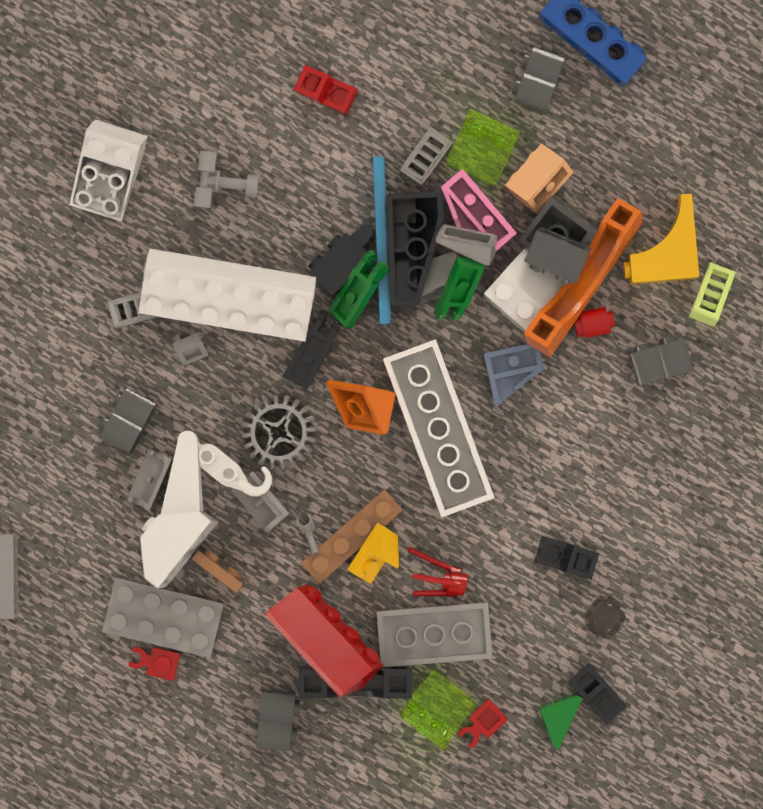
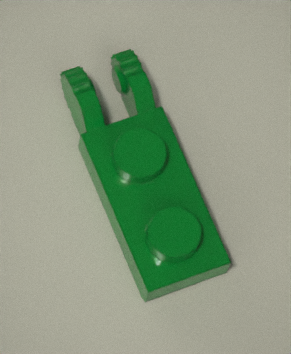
M373 251L366 252L357 267L353 268L348 280L344 283L328 310L346 329L353 328L379 285L378 282L385 277L389 269L387 263L380 261V263L375 265L370 275L367 273L377 259V254Z
M456 257L441 296L434 308L436 319H445L449 308L453 320L462 318L461 316L465 308L469 306L483 273L484 264L471 258Z

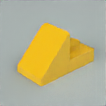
M378 522L347 569L370 584L385 562L397 569L399 568L398 535Z

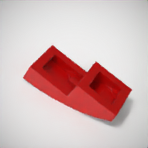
M304 65L293 89L295 92L344 115H348L358 93L356 87L331 78L329 74Z

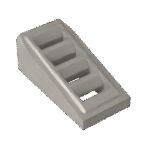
M430 127L407 158L399 173L422 188L453 142ZM430 137L444 145L441 150L428 141ZM426 146L435 152L437 156L433 158L424 152L422 148ZM418 154L431 163L429 167L416 159ZM412 163L425 171L423 176L410 168Z
M444 224L436 237V242L481 264L490 266L495 256L498 236Z
M141 292L107 301L116 329L158 317L139 313ZM134 301L138 316L133 317L129 302ZM122 304L127 317L125 320H122L118 307Z

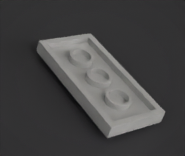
M115 577L102 632L211 658L224 603Z
M488 602L376 611L380 661L384 665L383 667L493 659Z

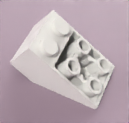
M95 119L86 129L69 205L122 222L143 158L148 136Z

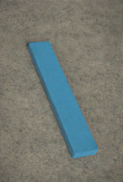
M383 156L373 157L377 264L383 261L389 266L385 165ZM389 269L385 277L378 282L380 326L391 324Z

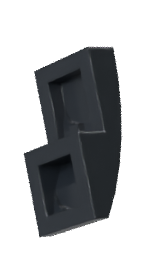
M542 536L534 562L592 580L599 553Z
M590 663L568 681L606 725L627 708L625 703Z

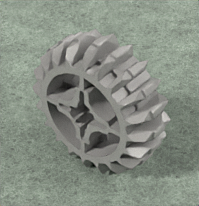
M274 395V404H270L269 400L265 397L262 399L265 405L264 408L261 409L257 403L253 405L254 409L258 411L256 415L251 412L246 413V416L253 420L251 424L247 422L242 423L243 427L250 428V433L241 434L242 438H251V442L246 443L244 448H255L250 457L253 459L260 454L262 457L258 464L261 466L265 463L266 459L270 460L269 469H274L275 461H278L280 470H285V461L289 460L291 467H295L294 457L297 456L302 462L305 460V457L301 454L303 449L308 453L312 452L310 447L305 446L307 441L316 442V438L308 437V433L317 431V427H308L307 423L314 420V417L304 418L303 415L309 409L305 406L298 411L296 409L300 404L298 399L290 406L288 405L290 397L285 395L283 403H279L278 395ZM272 410H287L282 419L277 423H271L262 418ZM294 415L297 416L302 426L301 440L293 436L289 431V425ZM287 419L284 425L286 430L284 431H287V436L292 438V440L279 437L271 445L274 441L272 436L274 433H272V429L267 427V424L279 428ZM257 425L269 433V441L264 450L257 440ZM281 442H288L297 447L287 455H271L276 446Z

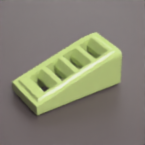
M710 262L689 317L714 327L719 320L736 272ZM711 274L726 279L725 284L711 279ZM707 285H711L722 290V293L720 294L718 292L707 289ZM703 296L715 299L718 303L714 304L703 299ZM700 306L714 311V313L700 308Z

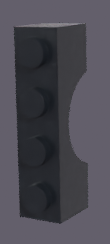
M313 667L299 668V698L339 697ZM382 667L362 689L346 696L412 699V667Z

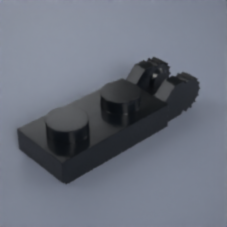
M324 310L321 311L313 327L309 328L306 341L301 342L283 374V377L308 390L334 343L333 339L342 325L336 320L327 337L320 334L318 331L325 323L328 312Z

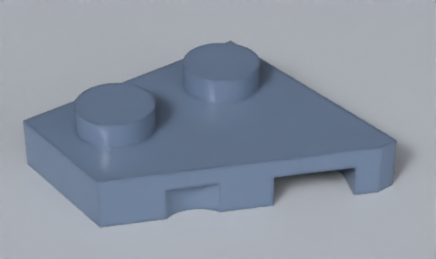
M529 344L483 354L494 406L500 405L544 369L540 351Z

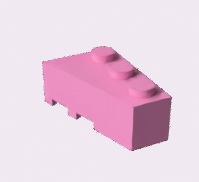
M463 169L441 187L443 198L455 227L498 236L496 252L516 236L515 230Z

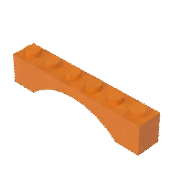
M619 198L616 199L602 219L589 246L592 250L580 279L577 283L571 281V284H564L558 293L537 313L524 332L527 344L551 358L643 224L640 210Z

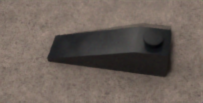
M443 191L386 194L391 306H414L420 304L437 245L436 237L444 221Z

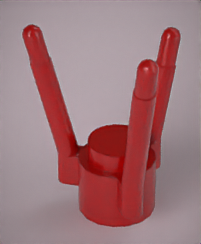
M409 547L407 549L409 553L450 572H445L443 578L413 574V579L442 584V589H446L413 591V596H447L455 598L456 595L464 596L468 574L460 573L461 568L451 566L414 548Z

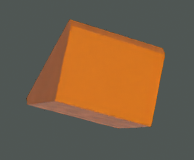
M334 380L326 382L346 428L385 435L388 432L395 392Z

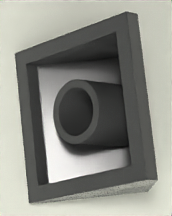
M551 196L519 241L530 248L537 229L543 227L586 245L596 229Z

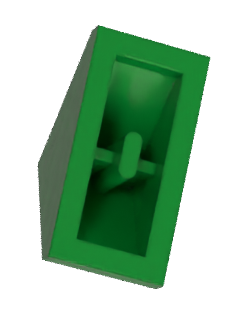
M576 693L538 707L551 743L557 749L560 748L581 703L582 697Z

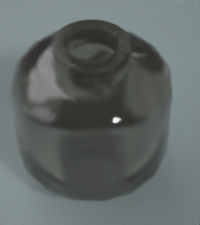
M608 596L607 599L596 598L584 616V620L587 623L586 629L602 639L606 636L613 637L626 619L625 613L621 610L623 604L611 596Z

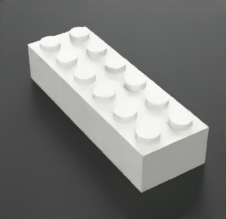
M149 248L145 264L139 313L306 341L316 277Z
M436 339L384 358L385 368L396 393L395 395L440 516L444 517L493 499V492Z

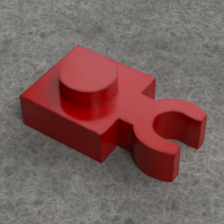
M141 647L132 648V652H137L141 655V661L138 663L130 661L128 666L134 669L147 666L146 675L174 681L180 658L179 652L153 647L151 654H147Z
M488 698L469 716L473 724L462 727L458 732V736L461 738L467 732L472 733L473 739L467 745L469 748H473L477 745L481 733L489 738L508 718Z

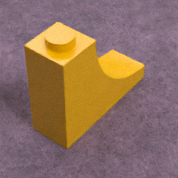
M681 194L677 198V213L669 233L658 245L645 252L629 255L627 262H623L624 279L629 278V285L699 278L692 194Z

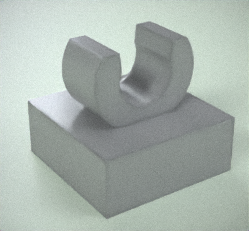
M192 328L189 329L190 336L181 339L179 334L175 335L176 342L172 343L183 366L209 355L199 333H195Z

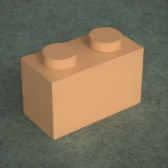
M541 143L529 155L519 170L512 174L505 186L513 197L538 214L551 196L553 197L574 172L562 157Z

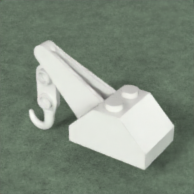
M182 432L178 436L161 515H158L156 518L152 516L142 527L144 533L140 540L144 578L157 588H166L217 525L218 522L213 517L203 512L201 468L224 486L241 490L249 496H261L270 489L272 484L271 473L265 466L261 468L265 475L264 483L258 487L253 486L246 479L241 467L216 446L200 444L199 438L194 432Z

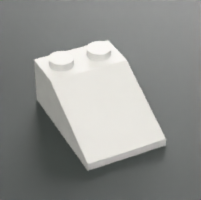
M528 247L524 248L483 294L486 300L523 332L529 327L537 313L565 284L555 279L556 275L548 271L540 273L529 268L530 264L524 262L529 250Z

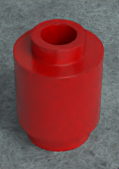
M605 306L582 311L574 323L577 338L584 336L587 339L611 334L610 328L615 327L613 312H607Z

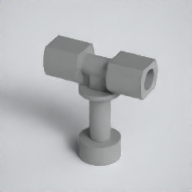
M200 151L198 171L201 172L200 185L195 189L194 207L211 209L213 192L219 193V188L245 190L246 196L257 198L259 175L248 174L247 180L222 177L221 171L216 170L218 154Z

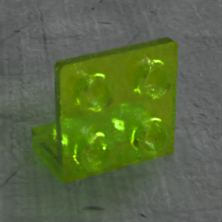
M470 108L446 160V164L460 171L463 169L467 174L495 186L515 146L520 131Z
M433 669L414 692L412 699H409L399 711V716L444 751L451 743L450 738L476 706V702L442 674Z

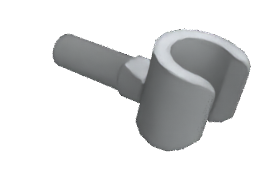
M307 514L310 520L308 524L301 525L299 518L296 519V524L300 532L306 536L312 555L319 553L313 534L315 523L311 515Z

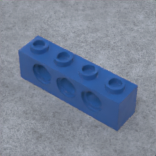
M550 0L540 12L538 18L624 88L646 61L647 57L643 55L645 51L634 42L628 43L622 38L623 33L616 26L605 24L601 20L602 16L592 7L587 9L579 2L580 0ZM576 13L580 18V22L570 24L567 22L565 15ZM590 30L598 31L601 35V40L598 42L590 41L587 37V32ZM610 48L620 49L622 58L619 60L612 59L608 54V50Z

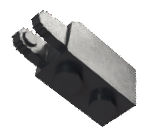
M362 224L351 236L347 233L342 237L339 234L336 235L327 245L330 250L323 257L318 255L309 264L308 267L311 270L308 272V275L316 277V283L332 298L341 290L353 268L357 267L364 254H366L364 248L374 238L372 226Z

